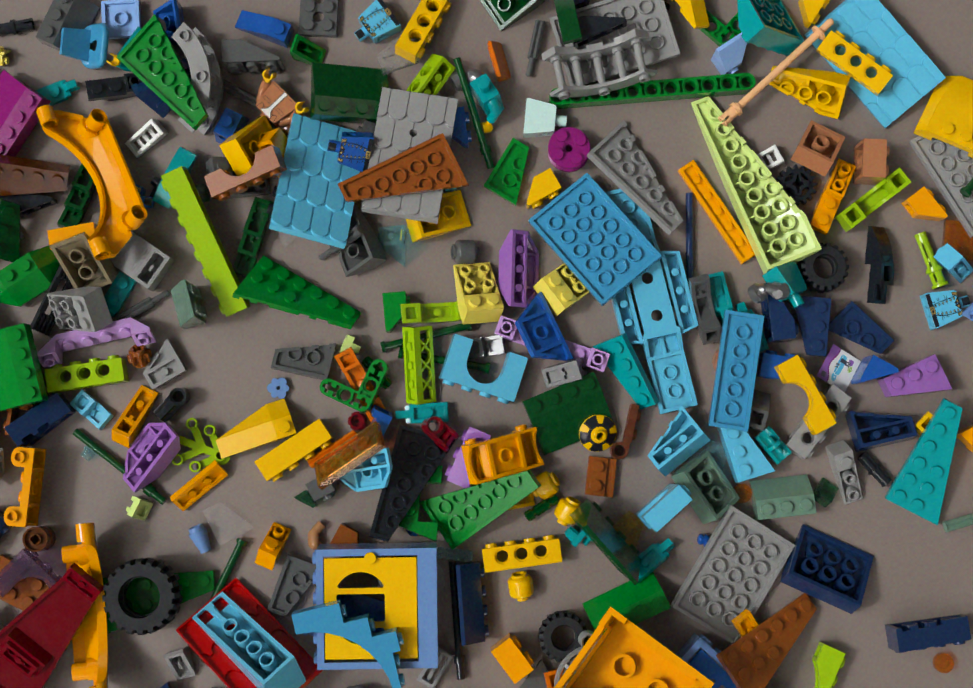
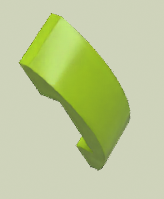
M457 301L400 304L402 324L462 321Z

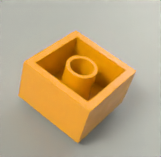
M508 633L491 646V653L513 683L516 684L534 670V661L528 651H522V643L517 636L514 635L512 637Z

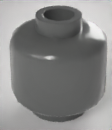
M457 240L455 244L451 245V259H454L456 264H473L476 258H479L480 249L476 247L473 240Z

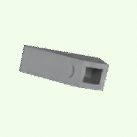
M844 440L825 446L828 460L844 504L863 499L853 450Z

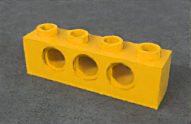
M421 0L395 45V54L414 64L418 58L421 59L426 50L424 48L426 43L430 44L434 37L433 31L435 28L440 27L444 12L448 13L452 3L450 0ZM430 8H435L437 11H434V12H433V11H430L429 9H430ZM426 23L428 26L423 27L420 24ZM413 38H417V39H419L420 41H418V42H413L412 39H413Z
M831 30L816 52L878 96L893 77L891 74L892 70L883 64L882 66L878 65L875 62L876 59L869 53L863 54L859 51L861 48L854 42L848 43L844 40L845 36L839 31L833 32ZM837 46H843L845 48V54L837 55L835 53V48ZM858 57L861 64L857 67L852 66L850 59ZM869 68L874 69L876 76L873 78L867 77L866 70Z
M554 535L543 536V540L535 541V537L526 538L523 543H516V540L505 541V545L497 546V543L485 544L486 548H482L485 573L562 562L560 541ZM539 545L546 547V553L542 556L535 553V549ZM519 548L527 550L525 558L521 559L516 556V551ZM501 550L508 553V558L505 561L497 559V553Z

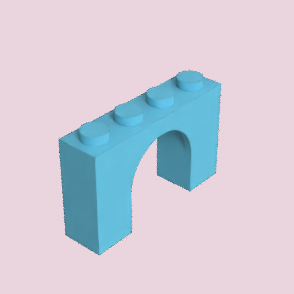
M453 334L439 376L440 379H443L442 383L449 386H454V383L461 385L462 390L471 393L472 390L479 391V395L490 398L491 395L498 397L497 401L508 404L509 401L514 402L528 358L507 352L500 375L490 383H480L475 381L467 370V359L473 339Z
M668 484L635 515L647 529L650 530L652 528L655 532H658L693 500L690 497L692 493L685 485Z

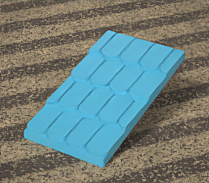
M845 0L815 25L820 27L827 19L832 18L834 24L824 33L825 37L831 30L833 32L837 30L845 36L844 40L848 43L854 42L861 48L859 51L863 54L869 53L872 55L878 65L882 66L883 64L892 70L891 74L893 77L878 96L853 78H850L848 86L884 128L889 126L946 78L879 0ZM812 29L804 35L806 38L813 33ZM818 38L812 44L813 47L817 50L823 40ZM837 46L835 53L843 55L845 54V48ZM858 57L850 59L852 66L857 67L861 64ZM824 58L836 73L847 75L841 69H839L826 58ZM872 68L867 69V77H875L876 71Z
M293 114L283 158L287 170L283 171L279 177L269 229L334 247L345 248L354 202H346L338 183L359 174L360 171L339 164L337 162L338 153L327 151L329 139L341 141L342 132L356 131L323 121L320 122L319 120H311L309 117H303L299 114Z

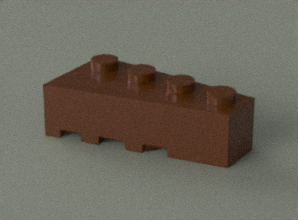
M0 154V196L67 191L70 165Z

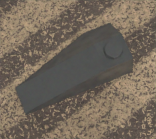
M355 201L349 230L360 224L364 228L365 233L339 253V260L346 277L373 270L387 260L380 241Z

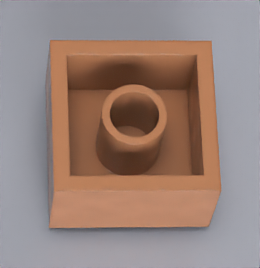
M811 120L791 160L826 176L845 140V136Z
M864 138L854 147V165L856 168L853 173V184L877 185L888 176L889 165L886 164V160L889 156L890 148L887 145V139Z

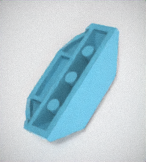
M389 447L330 457L333 477L338 480L340 479L355 492L381 489L388 486L393 468Z

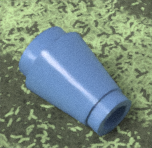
M203 523L188 529L190 533L188 536L201 554L212 549L207 528L204 527Z

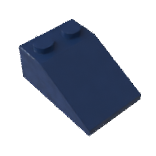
M767 294L766 300L761 302L762 315L764 316V335L767 344L788 342L795 339L799 331L793 316L783 301L780 302L770 294Z

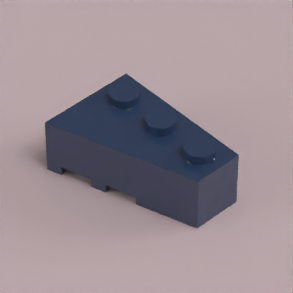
M801 296L805 303L795 308L806 355L826 357L831 298Z
M54 392L48 395V400L34 406L30 411L4 427V429L18 447H31L76 411L62 393L55 394Z
M849 411L845 415L855 452L912 440L917 436L911 416L858 413L856 411Z

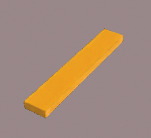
M692 160L680 168L677 172L740 264L755 256L746 235L696 162Z

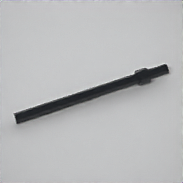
M450 561L449 573L455 656L453 657L454 664H456L457 680L465 679L464 663L466 661L461 643L456 574L457 562Z

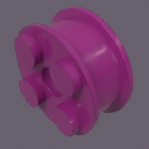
M565 127L557 130L551 136L548 143V157L552 165L558 170L574 172L582 168L588 160L587 154L590 152V143L587 136L581 130ZM570 148L572 151L567 152L566 149Z

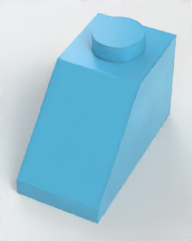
M948 243L940 247L933 256L959 283L973 272V267Z

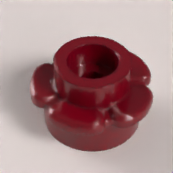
M359 412L352 413L348 418L350 428L354 431L364 429L366 426L365 421L367 420L366 416Z

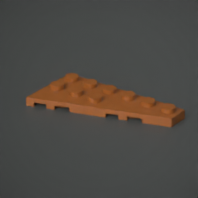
M443 133L338 183L346 202L469 186Z
M806 593L798 596L716 655L737 688L766 687L817 610Z

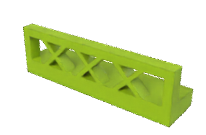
M432 326L402 327L406 403L420 405L436 402ZM426 330V339L423 342L420 339V331ZM424 349L427 351L425 361L421 358V353ZM425 368L428 370L426 380L422 378V372ZM427 387L429 389V398L424 399L423 391Z

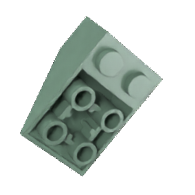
M185 279L181 280L171 289L180 327L186 329L206 323L207 312L205 307L201 305L200 300L203 297L200 288H197V286Z

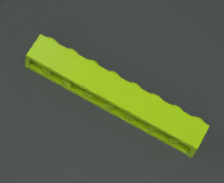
M181 166L161 175L163 180L161 181L162 187L166 192L168 191L171 197L169 199L170 204L179 214L177 217L178 221L187 231L186 238L189 244L194 246L195 258L198 262L201 261L204 268L202 269L203 275L206 279H209L212 285L210 289L214 297H217L220 302L218 306L221 313L228 317L251 307L248 299L232 297L234 291L240 285L239 279L187 167Z

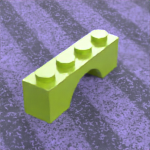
M899 167L834 218L847 232L904 189L911 181Z

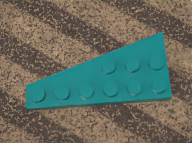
M946 398L942 399L885 495V499L936 525L939 522L963 409Z

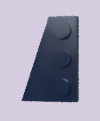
M850 301L829 323V331L878 354H882L894 341L853 301Z

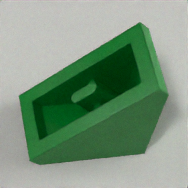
M299 34L295 35L290 49V54L294 60L309 65L312 62L322 63L326 53L324 48Z

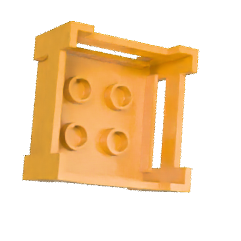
M610 606L598 623L599 625L554 688H712L715 683Z

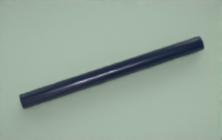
M686 193V278L689 286V278L694 277L693 193Z

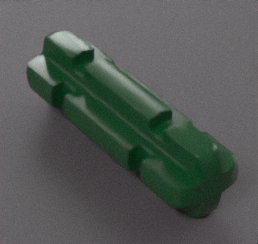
M367 356L361 363L365 368L369 369L373 360ZM376 365L375 369H377L376 375H371L377 380H380V377H377V374L379 371L382 370ZM388 377L385 378L382 387L387 389L392 385V381Z
M554 494L547 500H543L533 506L532 510H527L524 513L526 519L531 521L536 518V515L539 516L550 509V506L558 504L559 499L557 495Z

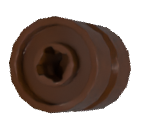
M36 526L25 531L22 541L28 551H45L54 545L56 535L53 529L48 526Z

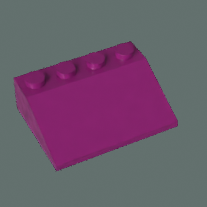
M4 69L0 74V154L16 157L39 121L36 110L40 106L49 105L51 101Z

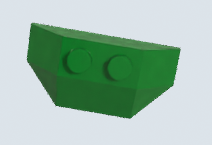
M50 245L28 252L0 270V303L22 307L48 290L60 266L53 251L50 250Z

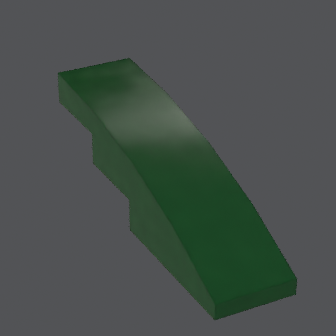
M554 0L563 44L581 41L582 35L574 0Z
M82 163L71 183L72 189L64 203L65 209L57 222L60 228L81 224L94 194L96 186Z
M258 197L254 198L242 231L243 236L233 266L236 274L246 277L257 262L269 223L268 218L270 214L266 212L271 201Z

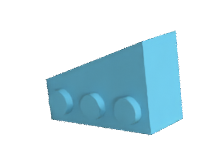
M717 427L735 483L775 471L747 432Z

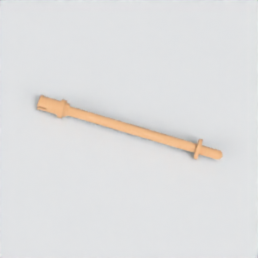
M829 18L820 27L813 26V33L739 102H732L729 105L730 107L718 117L720 122L723 121L721 124L726 127L736 116H740L743 113V107L818 38L824 40L826 38L824 33L834 24V20Z

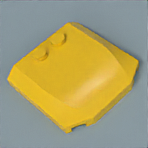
M945 76L946 78L934 88L913 133L928 140L936 138L969 152L967 156L973 158V80L964 76Z

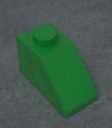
M406 291L382 293L387 333H391L402 320L400 304H411L410 296H407Z

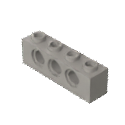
M831 384L828 385L823 394L826 397V405L832 403L834 406L833 412L836 415L835 421L837 423L839 420L837 417L841 412L844 413L849 408V401L852 398L837 386ZM802 419L784 443L798 458H810L815 452V445L818 442L821 443L826 438L827 434L825 432L828 428L817 435H812ZM805 433H808L811 437L809 443L803 441Z

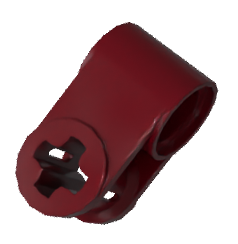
M439 417L426 418L422 422L423 432L445 452L449 450V445L459 438L458 433ZM430 421L436 424L434 431L429 428Z

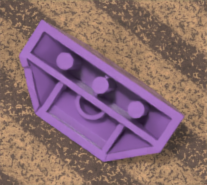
M511 229L499 250L498 289L508 306L527 308L529 302L537 293L533 286L539 281V252L530 238L529 231Z
M168 422L148 423L127 450L123 480L133 492L139 491L159 478L180 451L179 435Z

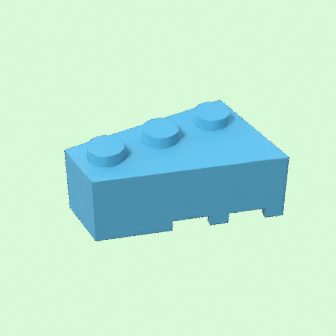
M683 406L680 407L675 419L669 423V428L665 434L660 436L648 454L649 459L665 477L710 441L709 437Z

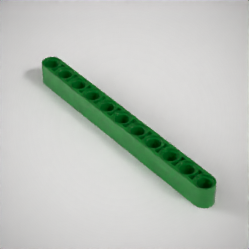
M750 73L649 80L615 90L619 94L616 98L608 94L600 96L599 99L583 96L578 101L569 97L561 102H555L553 97L549 95V103L556 105V109L704 98L707 96L743 95L752 90L756 80ZM741 81H748L750 87H744ZM722 82L730 83L731 88H725ZM709 83L712 86V90L705 89L704 84ZM685 85H691L694 91H687ZM666 87H673L675 89V92H667ZM654 88L656 90V94H649L647 92V89ZM634 89L638 95L631 96L628 90Z

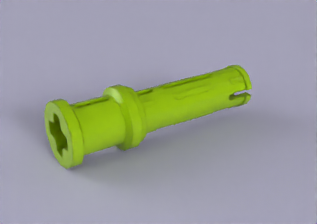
M926 231L914 235L927 267L926 275H929L933 285L931 287L932 290L949 284L942 273L943 267L938 265L937 260L933 257L934 252Z

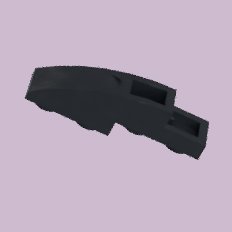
M127 73L122 77L85 81L89 101L104 99L113 101L136 97L131 86L142 82L134 73Z
M868 226L865 264H870L871 266L867 303L886 304L887 285L894 286V261L891 244L884 227Z

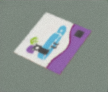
M833 344L816 376L830 385L834 384L845 393L861 361Z

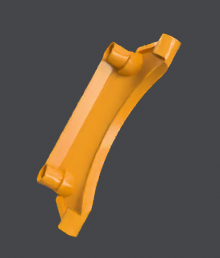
M51 105L40 106L36 110V114L43 131L65 146L80 160L96 186L100 201V216L94 233L87 240L93 256L98 261L114 258L133 236L131 230H137L147 218L148 213L107 115L101 109H93L89 116L84 118L83 115L54 110Z
M95 523L75 524L77 542L82 544L62 546V561L64 564L66 563V570L75 563L104 586L97 549ZM104 590L95 600L72 639L74 664L71 665L72 680H93L94 686L89 688H108L107 613L104 611L106 602H102V596L105 595Z

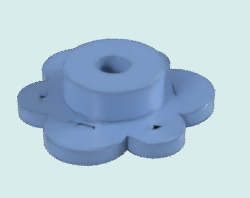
M273 378L271 383L268 384L267 390L273 398L278 396V398L283 399L286 397V392L289 391V386L286 385L287 381L285 378Z

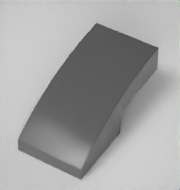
M498 335L473 339L468 359L506 354L505 339Z

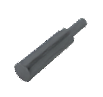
M535 20L527 56L529 59L526 71L527 77H531L534 61L538 59L546 24L542 20Z
M360 224L349 230L346 246L365 233L364 228ZM329 245L330 248L319 255V259L324 260L332 253H338L342 248Z
M166 290L152 299L150 297L116 315V320L129 317L134 319L155 307L154 303L170 295V292Z

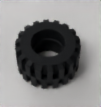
M819 243L822 248L821 251L797 263L807 288H811L810 291L829 292L843 284L844 278L848 276V272H846L849 269V265H846L848 258L843 257L845 252L837 250L839 247L836 245L831 246V243ZM816 258H824L831 264L832 273L829 278H821L815 273L813 263Z
M562 610V612L556 611L552 615L549 614L542 621V625L539 628L538 636L543 652L556 662L562 661L570 652L581 647L578 643V636L587 628L583 621L572 612ZM560 625L571 627L575 633V639L568 647H558L552 641V632ZM588 636L583 641L584 645L588 641Z

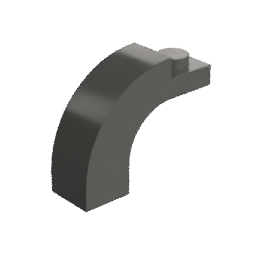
M708 274L689 278V290L698 321L697 330L703 345L718 342L721 339V326L712 303L710 278Z

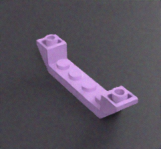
M501 315L494 334L525 346L515 325L516 320ZM565 340L573 356L572 360L583 357L584 363L582 367L604 372L610 356L609 353L595 348L590 349Z
M129 317L113 321V323L97 332L73 330L56 334L37 354L43 368L52 367L55 364H62L63 352L131 336L137 346L155 343L156 339L150 327Z

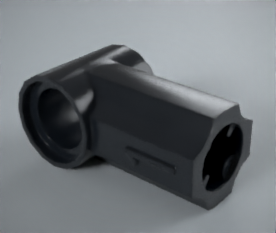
M174 388L169 393V396L153 412L160 420L168 422L184 404L189 402L190 392L186 388ZM178 391H181L184 395L181 402L176 399Z

